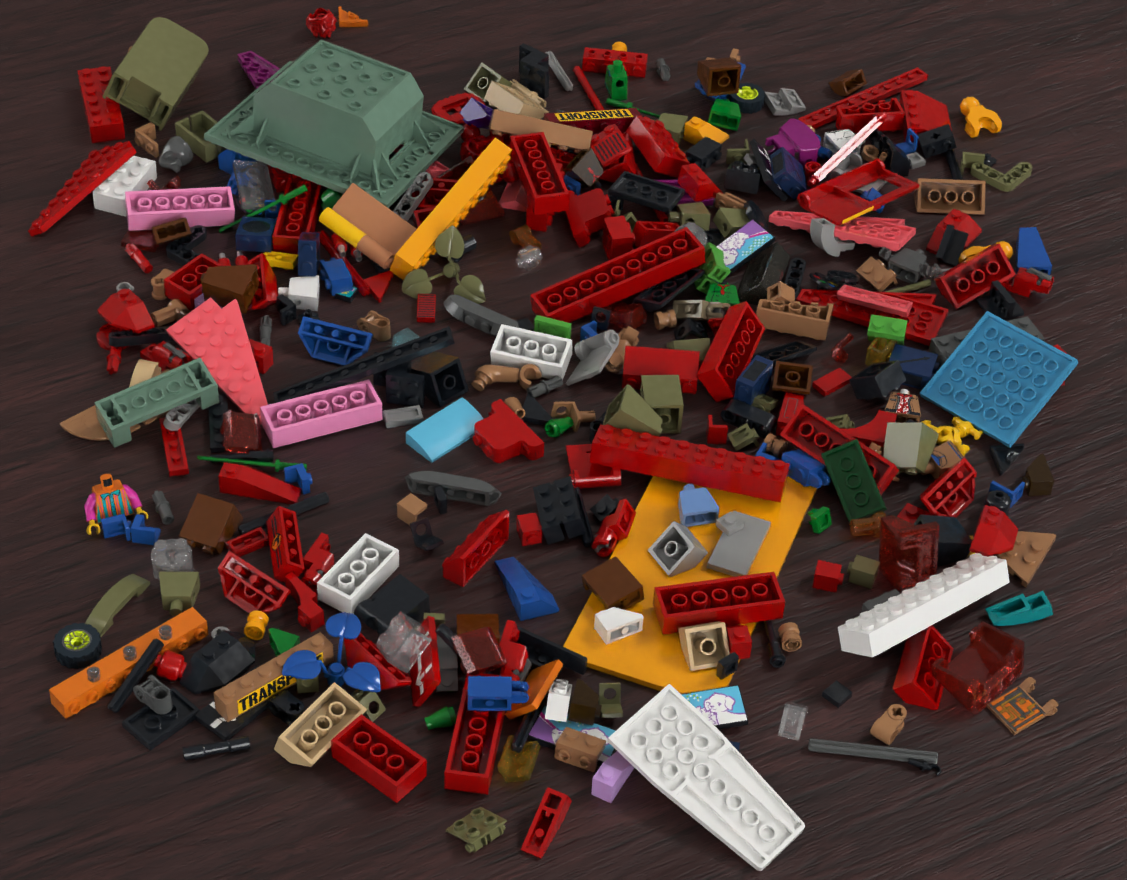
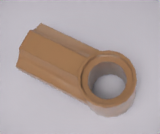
M173 299L167 307L152 312L150 316L154 326L160 327L175 320L179 321L190 311L180 299Z

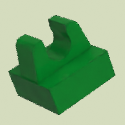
M827 507L813 508L807 513L811 516L809 524L812 525L814 533L820 534L832 525L830 510Z

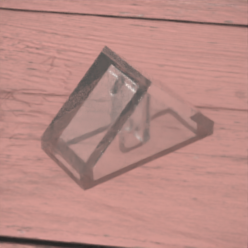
M786 702L778 736L799 741L809 706Z

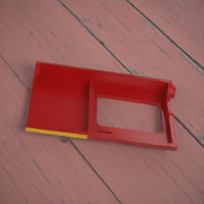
M876 158L799 193L797 199L803 209L840 226L870 211L880 209L881 206L917 190L920 184L885 169L884 162ZM878 179L900 187L872 201L851 193Z

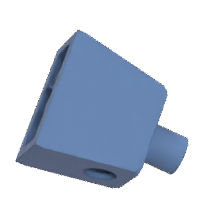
M687 484L679 492L678 509L682 525L690 527L716 523L720 508L707 488L695 489L693 484Z

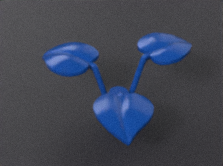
M343 612L335 614L326 622L327 633L332 637H340L337 662L331 664L328 671L322 660H316V654L309 650H300L293 653L286 660L282 670V676L313 679L320 674L322 669L329 686L335 682L341 687L345 682L348 686L369 692L381 691L380 673L375 665L368 662H359L353 668L348 667L345 671L341 664L343 639H356L361 632V622L352 613Z

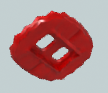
M462 93L439 100L432 106L431 111L433 115L457 124H465L463 121L464 117L459 112L462 110L461 107L466 105L471 97L484 105L486 104L472 93ZM454 110L456 113L449 115L447 112Z

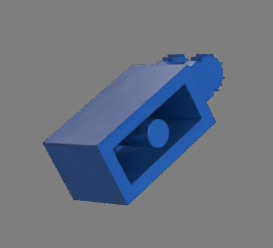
M332 257L327 262L324 259L320 260V277L322 281L324 280L327 290H330L332 296H335L337 293L353 290L352 276L342 258L335 259V257Z
M800 449L782 454L781 461L790 464L788 476L805 487L812 486L814 488H820L822 484L824 486L830 484V476L825 473L826 465Z
M468 676V710L511 711L512 703L523 704L529 700V695L526 693L529 685L525 681H512V677Z

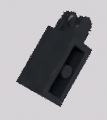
M705 137L686 151V158L690 162L689 164L696 163L704 171L721 158L722 144Z

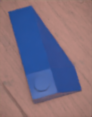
M515 557L494 561L520 621L559 612L553 595Z

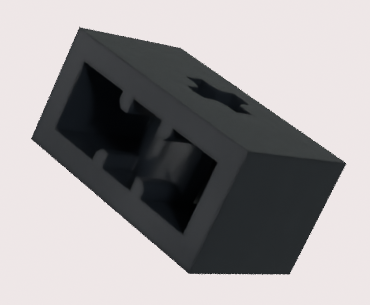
M949 124L917 134L925 159L957 148Z

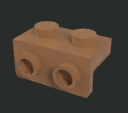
M718 192L716 194L715 207L718 209L719 207L747 209V207L744 208V203L747 201L728 192L725 194Z
M872 256L856 270L864 280L879 292H882L891 283L895 286L898 284L895 272L891 269L887 270L881 260L878 259L876 261Z
M565 727L556 742L554 758L595 772L597 761L606 747V740Z

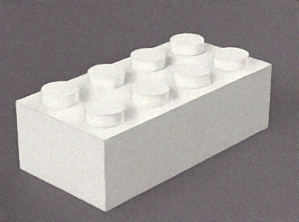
M132 156L92 192L94 208L126 217L125 192L147 191L157 178L156 161Z
M501 324L490 351L491 365L507 366L521 370L524 365L533 364L539 368L542 374L541 377L551 379L559 376L563 380L572 356V340Z
M365 533L317 582L318 600L341 612L354 614L356 606L362 601L369 599L399 567V550Z

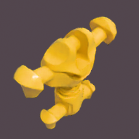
M953 417L952 424L955 427H935L931 425L929 420L920 422L939 433L937 444L941 445L951 440L963 456L966 455L970 448L968 445H961V438L972 435L975 440H978L983 434L982 430L978 431L971 422L963 421L960 417Z

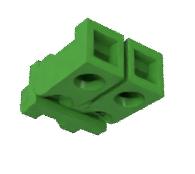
M710 242L705 245V263L695 267L705 270V274L695 281L696 289L705 294L708 293L710 284L722 283L731 272L730 268L725 266L723 251Z

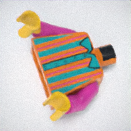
M111 474L100 476L101 484L92 487V493L89 494L84 505L86 521L89 522L86 531L89 535H91L92 526L96 528L97 534L100 533L101 529L98 524L101 523V519L125 514V516L134 514L133 510H136L137 514L144 513L146 519H148L147 512L141 509L142 504L137 493L128 485H122L120 480H113Z

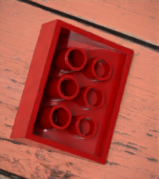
M901 90L899 103L905 112L903 124L904 141H906L908 128H911L916 134L947 124L951 128L947 105L919 91ZM911 135V136H910L911 142L914 143V139H913V137H912V135Z

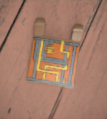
M1028 677L1016 688L987 704V708L1014 735L1044 717L1054 715L1058 710L1056 707L1059 704L1056 700L1051 699L1041 707L1028 694L1035 689L1034 684L1036 681L1032 677Z

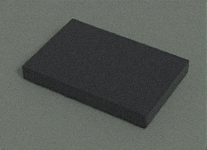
M174 687L170 688L173 708L169 713L157 714L145 705L122 721V727L149 751L194 721L195 715L201 711Z

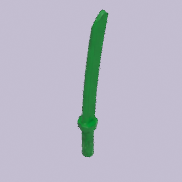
M610 98L606 100V104L618 108H635L631 102L624 103ZM637 108V110H638L640 113H643V114H646V115H649V116H653V117H656V118H659V117L661 116V115H658V114H655V113H651V112H648V111H645V110H642V109H638V108Z
M302 185L290 193L281 194L278 200L245 217L258 215L281 202L283 205L288 204L287 201L308 191L307 187ZM241 219L223 228H220L219 232L225 231L239 224Z
M197 456V459L206 461L275 467V472H279V469L284 470L285 467L298 464L280 462V459H276V462L273 463Z

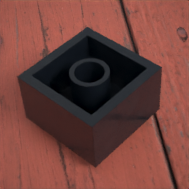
M899 360L872 363L850 378L849 381L856 398L867 401L876 397L883 399L889 396V392L899 389L900 385L906 381Z

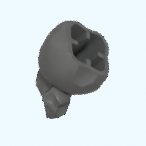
M180 136L171 137L164 146L159 158V165L179 173L180 167L189 164L193 160V153L188 143Z

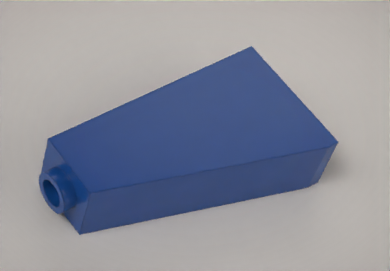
M1036 227L1019 228L1016 243V274L1020 267L1026 269L1032 267L1042 273L1051 274L1052 264Z

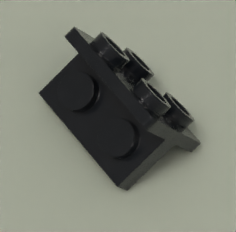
M998 280L992 281L988 296L977 298V303L985 313L989 311L1003 320L1024 315L1023 309Z

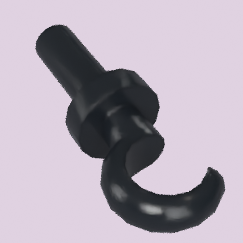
M911 758L908 761V764L921 768L923 772L935 768L938 771L936 775L941 774V768L936 764L927 765V761L922 763Z

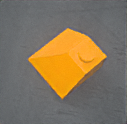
M695 116L685 123L684 140L694 145L705 137L720 144L729 138L727 133Z

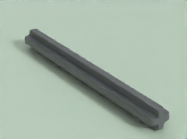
M810 738L808 743L809 751L905 762H908L911 758L922 763L927 761V764H937L938 753L934 751Z

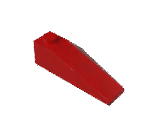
M224 462L218 476L220 493L286 504L298 502L301 494V488L247 465Z

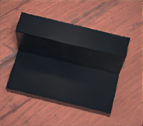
M947 224L936 254L937 261L957 266L969 234L955 230L954 226Z

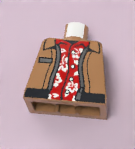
M901 389L898 393L892 392L885 411L896 413V422L905 423L909 419L919 423L921 412L918 396L911 395L907 389Z

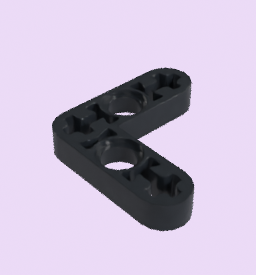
M194 226L190 228L191 236L170 242L166 246L167 257L184 266L200 254L192 251V249L207 238L204 226Z

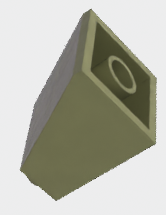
M641 375L640 396L663 419L661 434L681 433L684 404L679 375Z
M627 384L608 405L603 425H612L615 428H627L635 432H647L651 435L659 436L662 432L661 424L663 419Z
M887 422L883 457L896 465L899 469L897 475L900 472H905L908 475L925 473L939 433L924 423Z

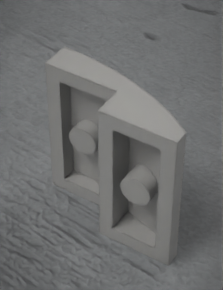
M780 88L779 93L765 92L764 101L773 115H791L806 109L794 89Z

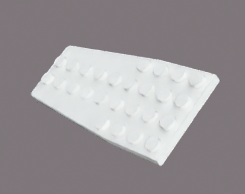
M670 684L608 737L607 742L654 787L757 871H762L805 828L804 822L728 739Z

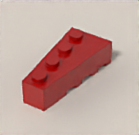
M896 97L891 98L889 102L879 100L878 104L868 102L864 103L862 107L852 105L837 108L836 128L838 130L850 129L853 133H858L876 115L885 112L887 118L877 129L895 132L903 130L905 112Z

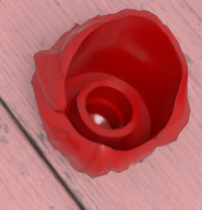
M320 7L317 8L313 15L310 13L306 18V26L316 38L318 35L323 38L326 36L330 38L332 32L336 30L335 24L337 20L330 10L327 11Z

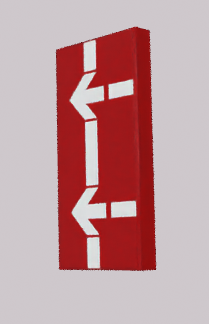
M431 616L426 617L408 640L413 706L416 707L422 706L441 683L437 635L435 632L436 624L435 618Z

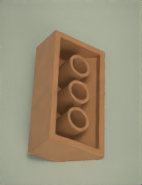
M922 178L915 180L916 183L920 184L919 188L914 191L917 213L949 214L953 209H956L965 214L985 215L986 181Z

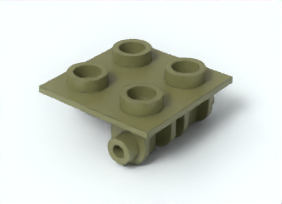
M479 807L472 810L464 818L455 821L446 831L467 842L465 845L466 850L469 853H475L483 845H487L488 841L491 842L504 833L506 829L504 823L507 820Z

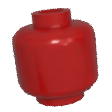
M166 650L162 655H157L153 666L157 667L156 674L158 676L175 681L177 678L182 677L187 662H184L185 658L183 655Z

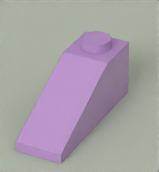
M618 751L602 763L592 779L591 795L609 803H612L634 769Z

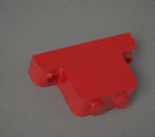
M600 188L581 195H575L572 190H568L569 209L566 211L579 248L590 242L591 233L603 229L604 218L612 217L615 214L612 205H609L611 201L608 194L604 195Z
M501 399L491 404L489 417L476 422L474 425V435L472 436L474 444L479 446L485 455L496 463H503L520 454H523L530 460H537L544 456V442Z

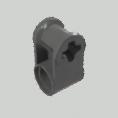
M150 675L147 677V681L140 686L136 685L133 687V692L138 700L145 703L155 713L167 714L172 710L170 689L155 676Z

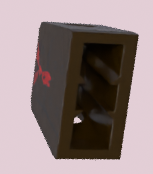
M592 148L582 149L563 169L567 176L581 183V188L591 187L596 189L602 187L598 178L603 174V169Z

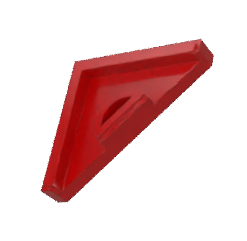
M390 270L364 279L370 288L371 294L379 303L382 302V298L390 285L391 278L394 276V273Z

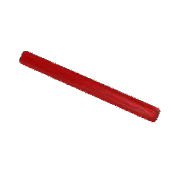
M324 230L318 231L317 233H320V242L329 254L335 257V259H343L352 276V283L358 288L361 295H369L371 293L369 286L347 258L341 257L335 251L332 239Z

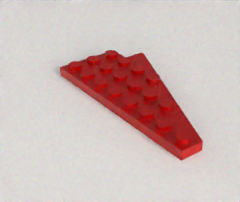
M130 141L118 142L114 146H105L101 150L97 151L95 149L88 154L89 157L80 164L81 167L73 172L72 178L64 183L65 186L56 193L57 196L49 201L48 207L40 212L39 218L31 223L32 226L28 230L31 237L46 232L137 152Z
M802 289L796 299L801 305H811V302L819 304L818 306H827V303L833 304L832 316L869 327L871 314L908 320L905 339L930 346L931 338L937 337L949 309L933 305L936 300V294L876 292L913 302L908 318L838 300V290Z

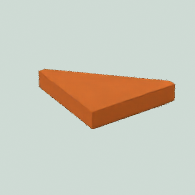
M341 6L338 7L339 27H368V20H362L358 15L342 10Z

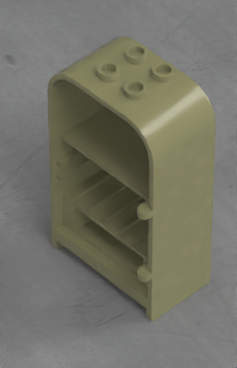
M153 18L113 73L102 98L106 99L108 97L126 106L159 126L158 130L162 131L195 81L208 55V45L194 33L167 18Z

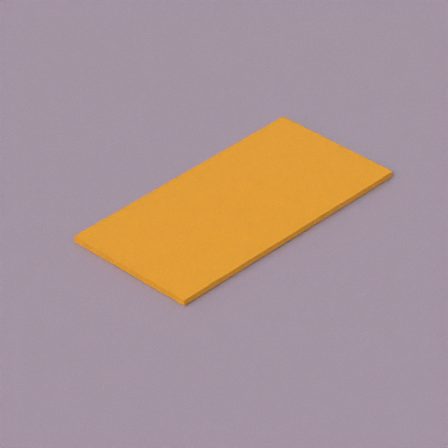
M653 476L635 510L636 515L628 537L618 542L610 557L612 559L616 556L643 586L644 600L626 609L627 611L643 615V630L606 645L594 629L595 614L605 610V606L592 592L563 647L585 656L588 668L658 691L663 690L668 684L673 686L680 694L727 687L734 673L724 679H720L716 675L717 667L694 671L689 670L681 649L679 632L662 634L653 606L654 587L734 577L707 568V563L723 531L715 525L716 523L687 527L707 550L708 554L695 568L669 577L649 553L648 549L673 521L680 523L678 509L679 492L689 483ZM788 476L780 503L704 487L708 489L720 508L718 518L729 512L738 511L771 522L770 529L748 575L774 572L777 578L817 488L812 486L805 487ZM694 485L695 489L703 488V486ZM757 622L744 623L741 625H746L748 627L751 636Z

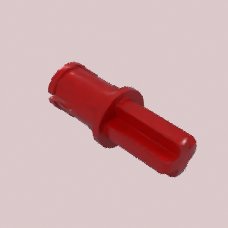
M113 346L110 347L106 369L110 375L116 374L118 371V366L122 361V347H118V349Z

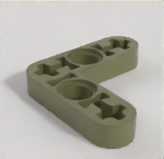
M975 162L971 166L970 174L981 181H986L987 184L1001 191L1010 192L1031 175L1032 165L1028 162H1020L1006 174H1003L981 162Z

